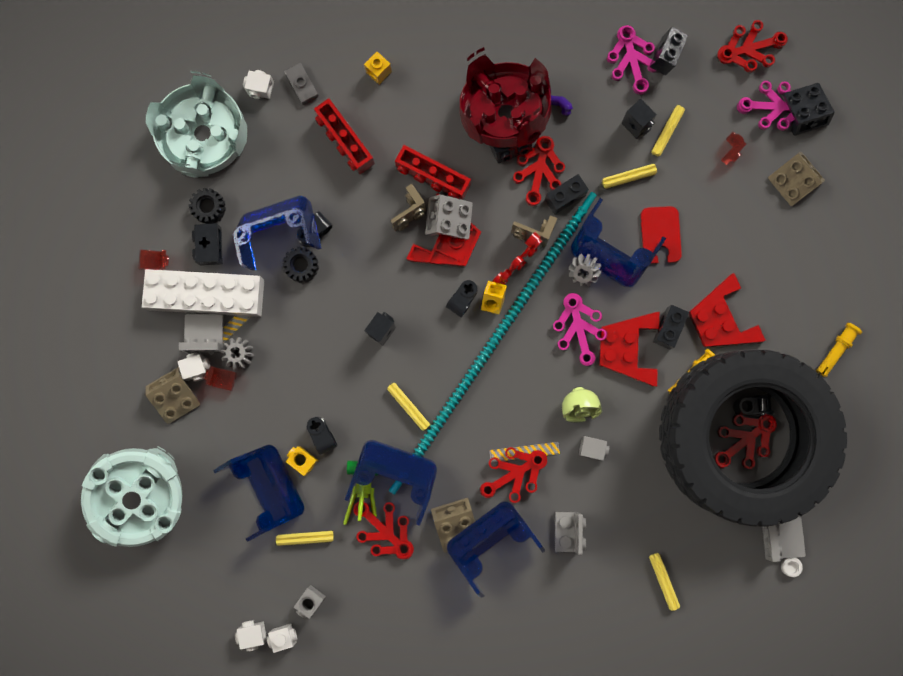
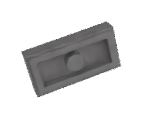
M301 63L284 71L302 105L319 96Z

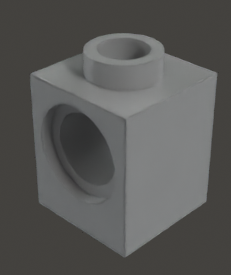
M582 436L579 456L597 460H604V457L608 456L609 446H607V441Z
M310 585L295 604L296 613L304 619L306 617L310 619L326 596ZM311 599L314 603L313 608H307L304 605V600Z

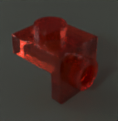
M734 132L726 138V141L733 146L721 160L726 165L730 161L735 162L742 155L740 151L746 145L743 137Z
M166 250L139 251V270H164L165 267H168L169 256L166 255Z
M210 366V369L205 374L206 385L233 391L237 372Z

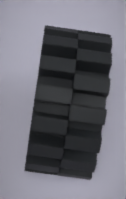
M203 188V191L198 189L197 194L193 193V199H189V202H191L189 204L190 213L201 223L214 224L215 220L220 221L219 217H223V211H226L224 206L226 204L222 196L211 188L209 190ZM204 200H212L214 202L213 210L209 213L202 212L201 203Z
M306 247L292 248L291 252H287V256L283 258L285 273L293 281L302 283V281L308 282V279L312 280L314 274H317V269H319L318 259ZM298 258H305L308 262V267L302 272L294 269V262Z

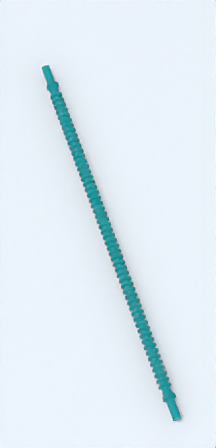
M590 192L583 204L578 207L575 216L571 217L572 220L568 221L569 225H565L566 229L562 230L563 234L560 233V238L556 239L557 243L554 242V247H550L551 251L547 252L548 256H544L545 260L541 261L542 265H538L539 269L535 270L536 274H532L533 278L529 279L530 283H526L527 287L523 288L524 292H520L521 296H518V300L514 301L515 305H512V309L508 310V315H505L506 318L501 320L502 324H498L499 328L495 329L496 333H492L493 337L489 338L490 342H486L487 346L483 347L484 351H480L481 355L477 356V361L474 360L475 364L471 365V370L468 369V374H464L465 379H461L462 383H458L459 387L455 388V393L452 392L453 396L449 397L450 401L446 402L447 405L442 407L443 411H439L440 415L436 416L437 420H433L434 424L430 425L431 429H427L428 433L424 434L425 438L421 439L422 442L420 444H417L418 448H414L415 452L411 453L412 457H408L409 461L405 462V467L398 473L399 476L389 489L390 493L393 495L397 493L405 479H408L411 470H415L414 466L418 465L417 461L421 460V455L424 456V451H428L427 446H431V441L434 442L433 437H437L436 433L440 432V427L443 428L442 424L446 423V418L449 419V414H453L452 409H456V404L459 405L458 400H462L461 396L465 395V390L468 391L467 387L471 386V381H475L474 377H478L477 372H481V367L484 368L483 364L487 363V358L490 359L489 355L493 354L492 350L496 349V345H499L498 341L502 340L501 337L506 335L505 331H509L508 327L512 326L511 322H515L514 318L518 317L517 313H521L520 309L524 308L523 304H527L526 300L530 299L529 295H533L532 291H535V287L539 286L538 282H541V278L545 277L544 273H547L548 268H551V263L553 264L554 259H557V254H561L560 250L564 249L563 245H567L566 241H569V237L573 236L572 232H576L575 228L579 227L578 223H582L581 219L588 213L587 210L597 197L595 193Z

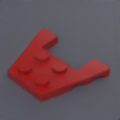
M471 223L470 235L467 240L440 234L432 251L413 244L406 260L410 262L466 267L481 235V231Z
M735 273L729 275L689 311V316L704 347L766 341L759 325L740 332L729 310L724 296L741 289Z
M660 312L601 327V329L607 332V337L605 340L600 341L599 366L656 387L658 369L638 368L639 329H659ZM600 331V338H603L605 333Z

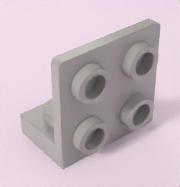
M441 194L430 197L425 235L435 236L443 234L465 240L469 239L473 203Z
M186 314L184 342H179V351L185 353L221 352L223 350L224 316L222 314Z
M555 512V552H575L578 555H582L583 550H586V538H583V530H586V518H583V514L579 512Z
M800 517L783 524L778 522L774 526L762 527L766 560L778 562L784 558L806 556L802 519Z

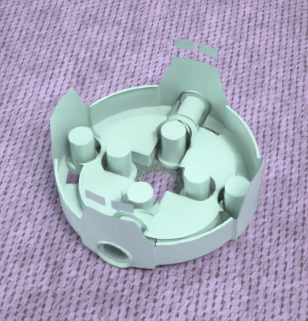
M190 71L191 73L201 74L197 71ZM193 75L191 84L172 91L162 102H150L146 114V125L154 138L156 147L171 166L183 175L194 178L208 176L226 168L242 153L247 142V124L236 102L214 79ZM200 125L209 127L211 132L209 139L205 141H199L194 136L195 129Z
M158 448L148 450L124 449L110 455L103 454L97 459L83 481L81 493L82 512L87 522L86 526L92 532V535L100 542L115 547L117 545L124 547L141 546L155 540L159 541L167 535L175 526L182 510V485L174 460ZM127 492H136L140 495L141 503L136 509H127L122 504V498Z

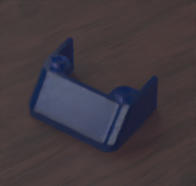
M297 196L244 214L233 234L239 265L252 271L256 270L250 243L253 233L284 222L292 228L303 227L306 244L318 250L322 249L310 200L304 196Z
M599 198L572 242L571 252L577 258L580 254L585 258L587 254H590L591 259L597 257L596 263H601V268L599 269L601 273L624 287H633L644 274L666 238L663 236L652 252L646 248H639L632 257L626 255L598 237L603 228L601 221L594 217L603 199Z
M375 440L365 442L348 486L345 500L349 501L355 483L368 485L373 481L375 473L413 486L411 499L414 503L420 505L416 515V525L420 526L437 474L436 463L430 459Z
M266 445L230 459L213 470L216 474L230 468L232 474L237 479L248 477L264 512L259 514L256 519L259 531L245 538L247 542L287 523L304 512V504L278 450L273 445Z
M501 502L453 537L447 544L448 553L476 594L481 598L485 595L474 580L483 570V565L478 557L508 534H510L514 541L519 543L532 538L542 553L545 552L539 540L509 502Z

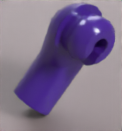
M551 95V105L560 106L562 108V115H570L573 109L572 104L565 97Z

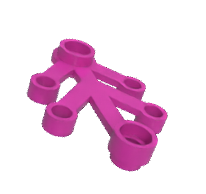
M629 25L622 26L617 32L619 41L614 49L608 53L607 61L611 64L616 63L619 58V52L624 45L627 52L618 67L613 70L611 76L615 81L621 80L623 72L630 62L635 80L633 90L636 94L642 95L646 93L649 82L642 78L638 61L646 65L648 71L656 72V70L650 67L652 59L645 56L651 55L655 46L653 43L646 42L637 37L633 27ZM626 33L629 35V37L626 38L623 36V34ZM633 44L643 48L645 55L636 51ZM649 46L652 50L647 51L646 47ZM610 55H615L616 59H611ZM619 72L621 76L617 77L614 73ZM641 85L643 90H639L637 86Z
M763 81L759 85V91L765 94L772 102L752 101L750 98L744 97L737 103V110L741 114H747L752 109L773 110L767 117L761 118L758 122V126L762 130H766L771 125V122L783 111H790L787 103L771 89L772 84L769 81ZM784 81L780 83L777 90L783 95L791 91V86L788 82ZM762 85H766L768 89L765 90ZM781 86H785L787 90H782ZM743 102H747L749 107L744 106ZM792 113L777 122L779 130L784 131L790 126V123L794 120ZM762 121H766L767 126H764ZM781 122H785L786 127H783Z
M570 293L564 298L565 310L559 320L553 323L554 330L558 332L565 329V322L572 313L574 321L564 338L558 341V347L561 350H567L570 347V341L577 332L582 351L579 358L580 362L585 366H591L594 364L596 357L593 352L589 351L584 329L595 335L600 341L606 339L607 332L581 319L579 311L589 315L594 322L601 321L602 313L584 305L582 298L578 294ZM575 299L576 305L570 306V300ZM599 313V319H593V314ZM558 322L562 323L561 329L556 328ZM599 331L605 333L603 338L598 337ZM562 341L567 342L565 348H562L560 345ZM586 354L590 355L591 357L590 361L588 362L584 361V356Z

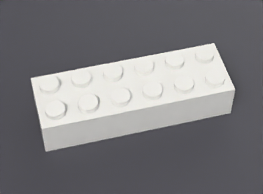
M145 269L142 308L149 311L261 317L264 279L261 276Z

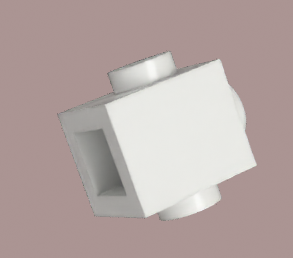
M261 70L249 71L248 76H245L243 81V87L248 95L254 99H260V97L270 99L274 84L271 75Z
M191 353L186 355V359L178 361L183 380L189 381L193 379L196 382L205 379L204 376L210 374L208 370L211 368L208 358L201 354Z
M254 620L242 623V626L235 633V641L237 645L239 644L240 649L246 648V651H253L258 649V646L264 645L267 642L264 621L254 623Z
M292 624L274 628L268 633L269 636H267L268 646L273 649V653L291 648L297 643L296 630L292 628Z

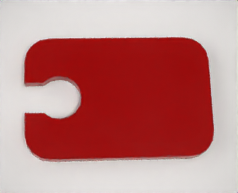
M672 206L643 209L640 218L644 260L650 264L659 263L656 250L662 246L667 248L669 252L667 263L679 261L682 251L678 210Z

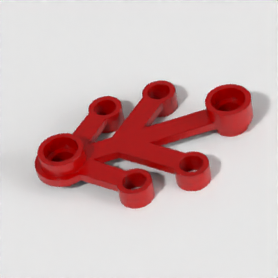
M755 20L750 27L751 31L741 47L735 48L739 38H742L745 34L746 29L744 26L738 25L733 30V36L729 44L722 46L718 50L717 57L723 64L733 62L751 73L757 68L755 60L761 62L767 68L771 67L775 62L773 55L768 54L765 56L756 50L770 46L781 49L787 43L788 37L783 32H777L772 38L753 43L757 33L763 29V22ZM754 25H758L760 29H756ZM736 30H741L742 34H738ZM724 52H728L730 56H726ZM745 54L753 59L746 61L738 55ZM766 59H770L771 63H767ZM748 64H752L754 68H749Z
M548 136L538 138L536 147L532 148V151L517 157V163L520 166H525L530 158L539 154L538 161L522 171L515 172L513 175V181L521 184L525 177L535 172L532 189L526 195V203L532 207L537 206L541 201L539 188L542 174L550 183L549 187L551 190L555 189L552 187L553 183L561 185V182L555 178L545 163L546 156L554 164L553 170L555 173L561 174L565 170V164L559 160L553 151L554 141ZM546 143L548 148L544 149L541 145ZM524 157L526 161L520 162L519 158ZM561 165L563 169L557 170L556 166ZM516 175H521V176H522V179H521V180H517V179L515 178V176H516ZM530 197H535L537 201L531 202Z
M534 232L525 242L528 248L521 256H517L514 259L509 270L506 269L504 272H500L492 282L506 285L507 279L513 274L512 272L515 269L521 270L527 263L524 258L527 255L531 258L537 252L538 246L543 242L540 239L541 236Z
M768 414L762 415L758 419L747 418L743 415H735L732 422L735 426H743L744 424L756 426L750 432L729 429L726 426L718 429L717 434L721 438H742L725 452H718L714 455V460L718 467H727L731 462V457L746 446V455L742 460V466L745 469H752L755 466L756 437L760 434L761 446L757 448V454L760 457L769 456L770 433L775 431L777 422L773 416ZM737 417L742 419L741 424L736 422ZM765 420L769 423L767 428L763 425ZM722 429H726L727 434L725 436L721 434ZM762 448L766 449L765 455L761 454ZM719 456L724 457L723 463L718 461ZM748 459L751 461V466L749 467L745 463Z
M513 447L507 448L505 451L507 458H518L527 461L521 466L500 461L496 457L489 460L490 468H500L511 472L493 483H483L480 487L482 496L485 498L494 496L496 489L515 479L512 492L509 494V500L513 503L519 502L524 472L531 469L530 479L526 483L525 488L530 493L537 490L536 481L539 469L544 468L547 464V456L543 451L535 450L528 454L516 451ZM508 450H514L515 455L509 457L507 454ZM536 456L541 457V462L539 464H536L534 462V458ZM493 459H496L498 461V465L496 467L491 466V461ZM529 483H533L535 485L534 490L528 489ZM487 486L492 489L489 494L484 492V488ZM513 493L518 494V499L515 501L511 499Z
M364 501L365 512L362 513V517H365L379 532L367 533L362 530L357 533L356 538L358 542L389 540L394 546L382 547L379 544H374L370 550L373 556L396 554L400 559L410 558L414 552V547L408 541L407 526L409 518L402 515L397 520L400 526L399 539L394 535V503L387 502L383 506L386 519L385 526L369 511L370 507ZM359 502L353 508L356 516H358ZM387 504H391L393 506L392 511L389 512L386 510ZM401 518H406V525L400 524ZM360 533H364L366 535L365 540H361L359 538ZM401 546H406L408 551L406 553L401 552ZM379 547L380 553L375 554L373 548Z

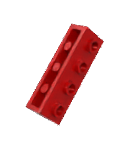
M329 98L314 108L316 122L320 127L324 126L327 132L325 133L331 142L335 140L338 145L336 147L342 157L346 155L349 159L347 163L353 172L357 170L359 174H362L375 164L369 151Z
M403 145L395 159V165L400 173L404 175L410 174L419 183L424 184L426 182L431 185L430 187L437 192L443 191L449 197L463 200L471 186L470 178L406 145Z

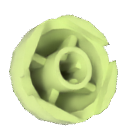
M582 387L574 388L572 392L567 394L562 403L563 417H566V421L583 422L586 421L584 417L591 416L594 419L602 413L598 396L594 392Z

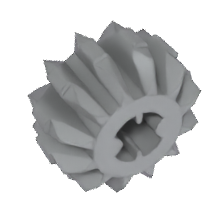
M580 254L578 258H573L572 264L569 265V277H575L574 283L579 281L580 286L586 283L589 287L592 282L596 283L598 281V277L601 275V270H599L601 263H596L597 257L591 259L590 254H587L585 258Z
M238 337L235 342L233 338H230V345L227 343L223 344L227 349L221 350L222 354H226L221 359L222 361H227V367L233 365V369L237 370L239 366L245 369L244 362L251 364L248 357H254V354L249 353V351L253 350V346H248V340L242 342V338ZM236 350L241 354L239 357L234 353Z

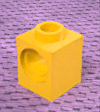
M378 52L364 64L366 73L379 85L392 72L391 64Z
M488 281L483 294L481 310L500 314L507 285Z
M297 446V448L293 447L289 451L286 462L303 476H307L319 460L301 446ZM300 454L304 455L306 459L303 465H299L296 461L297 456Z

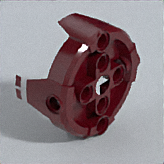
M484 47L477 50L476 54L485 51ZM474 53L467 58V61L474 57ZM486 54L472 61L468 65L466 84L460 95L459 111L461 123L468 136L480 144L484 143L489 146L502 148L521 147L538 140L546 129L551 115V86L545 66L536 58H534L530 66L513 62L494 64ZM503 105H511L514 108L511 111V118L500 117L498 115L499 108Z

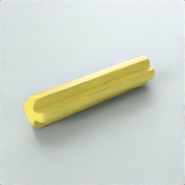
M677 105L651 151L653 155L661 156L685 111L684 107Z
M655 164L626 171L603 178L602 184L607 189L655 175L657 168Z
M396 383L388 386L387 390L422 431L426 430L430 423Z
M333 531L276 536L277 546L334 541Z
M654 553L649 556L667 605L671 611L680 608V604L659 553Z

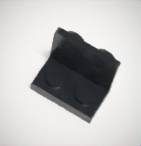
M819 83L789 91L783 95L795 119L791 128L794 136L830 124L835 111Z

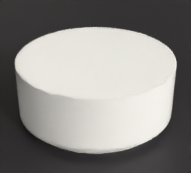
M783 559L781 570L785 575L797 577L801 574L803 566L799 559Z

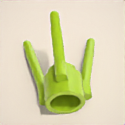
M356 481V486H353V493L343 522L344 525H347L356 494L359 497L357 520L361 521L364 498H368L369 494L372 513L377 517L374 488H371V482Z

